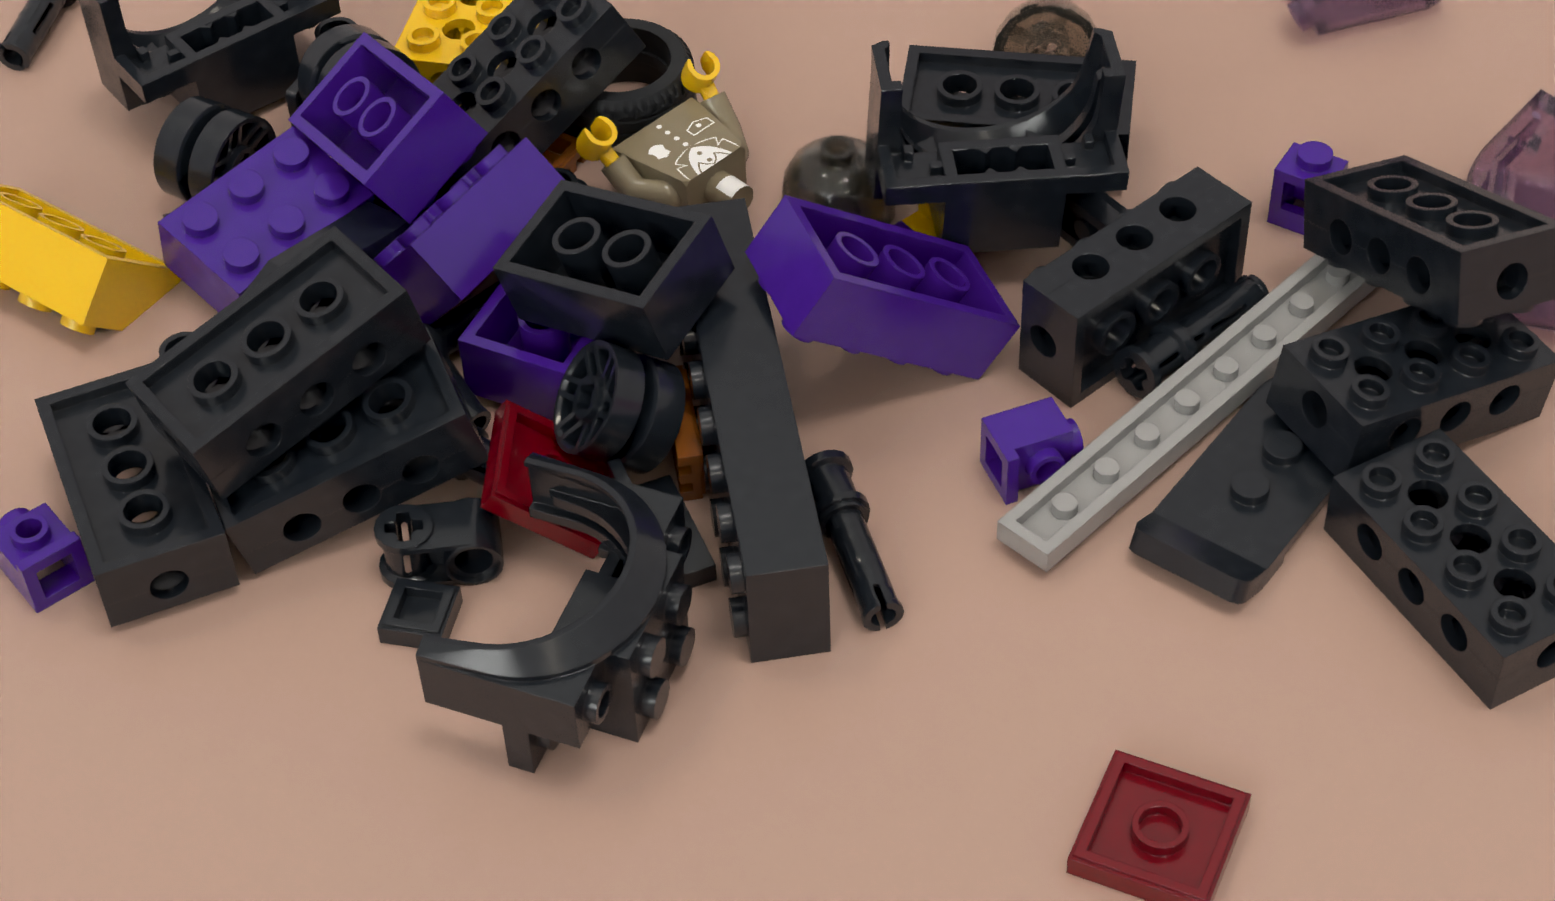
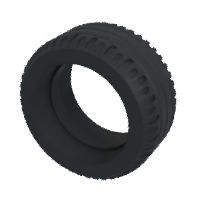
M624 18L646 47L611 82L635 81L649 85L625 92L603 91L563 133L578 138L584 128L591 132L590 126L596 117L604 116L614 123L618 132L617 139L611 146L613 148L689 98L693 97L697 100L696 93L687 90L681 81V72L688 59L691 60L694 67V60L690 49L676 33L656 23Z

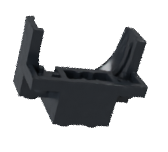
M79 0L102 84L128 111L170 94L179 103L193 96H204L247 113L277 102L285 96L287 89L298 78L300 63L294 35L305 29L313 28L320 22L341 13L339 0H217L205 11L176 26L156 31H133L125 27L118 0Z
M1093 28L1078 75L1071 85L1051 103L1017 120L977 128L950 127L935 124L921 119L902 106L901 81L891 80L889 71V41H881L871 46V76L865 162L873 200L884 199L885 206L929 203L936 237L969 246L973 253L1059 247L1067 194L1127 190L1130 171L1117 132L1126 73L1112 31Z
M532 452L524 461V466L528 467L533 498V502L529 507L530 517L584 532L601 541L598 552L599 557L605 558V561L599 573L585 570L555 628L548 635L508 644H483L423 635L415 656L425 702L502 725L509 766L535 773L547 749L554 750L559 743L580 749L590 728L639 742L650 718L659 719L665 709L670 690L669 679L676 666L684 667L687 664L695 642V629L688 626L687 613L692 599V587L685 584L684 562L690 550L692 530L689 527H685L683 497L610 478L594 471Z

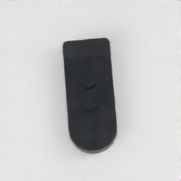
M1273 378L1267 380L1256 390L1154 511L1136 523L1129 549L1134 554L1235 604L1245 603L1260 592L1280 568L1286 552L1329 500L1333 476H1335L1266 403Z

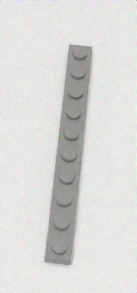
M1315 254L997 521V539L1045 572L1049 571L1255 393L1263 383L1271 379L1275 374L1283 345L1324 333L1376 287L1368 285L1364 278L1346 269L1329 265L1328 260Z

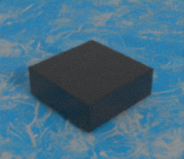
M397 577L377 626L380 643L418 648L423 635L449 638L463 603L460 586Z

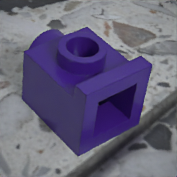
M1308 141L1303 144L1294 142L1274 169L1267 222L1304 235V208L1293 205L1296 199L1304 201L1305 179L1345 170L1348 168L1349 161L1333 156L1332 148L1323 142Z
M1052 397L981 418L980 463L1006 505L1018 501L1019 490L1041 485L1070 461L1072 457L1084 449L1082 435L1077 423L1072 418L1066 419Z
M46 502L32 510L15 508L7 512L0 519V569L36 613L43 611L95 581L80 537L75 531H69ZM59 560L64 563L65 566L40 580L38 579L37 573Z

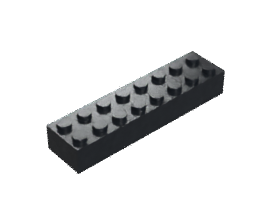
M745 198L679 206V208L712 215L735 267L678 346L680 356L691 355L692 358L690 362H683V368L687 370L692 399H700L701 405L694 406L700 442L702 446H709L710 450L703 452L705 489H710L711 494L718 493L719 498L709 499L715 538L720 537L721 544L728 543L727 547L719 548L724 587L729 586L731 595L738 594V597L728 598L734 638L746 636L751 663L830 652L829 564L767 293L758 282L759 276L745 253L754 239Z

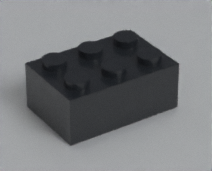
M561 179L492 269L519 319L589 339L603 340L639 353L669 360L735 267L712 215Z

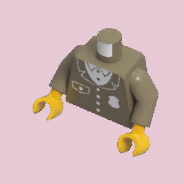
M704 51L700 58L701 67L706 75L699 74L694 69L690 59L686 61L681 72L683 86L693 93H700L704 101L698 102L693 97L689 98L613 148L611 146L617 139L618 132L614 123L607 117H596L590 126L591 132L586 128L582 130L576 141V149L579 155L589 161L600 160L604 164L601 171L616 189V192L675 207L745 198L748 209L753 200V189L747 185L746 161L749 158V149L741 124L725 91L719 93L714 84V80L720 71V62L714 53Z

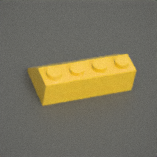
M0 184V289L10 290L12 288L20 292L17 299L20 303L43 312H52L54 310L62 315L60 324L83 334L94 335L97 328L123 331L180 283L181 279L164 264L163 260L19 187Z

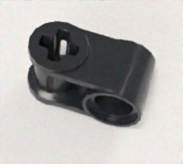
M471 497L441 503L400 504L386 509L378 516L374 525L376 542L384 552L379 562L382 580L391 588H393L397 577L446 585H478L493 580L502 572L504 566L499 516L480 508L481 498ZM403 522L408 525L409 540L404 541L402 536L401 524ZM404 555H410L412 569L410 573L405 571Z

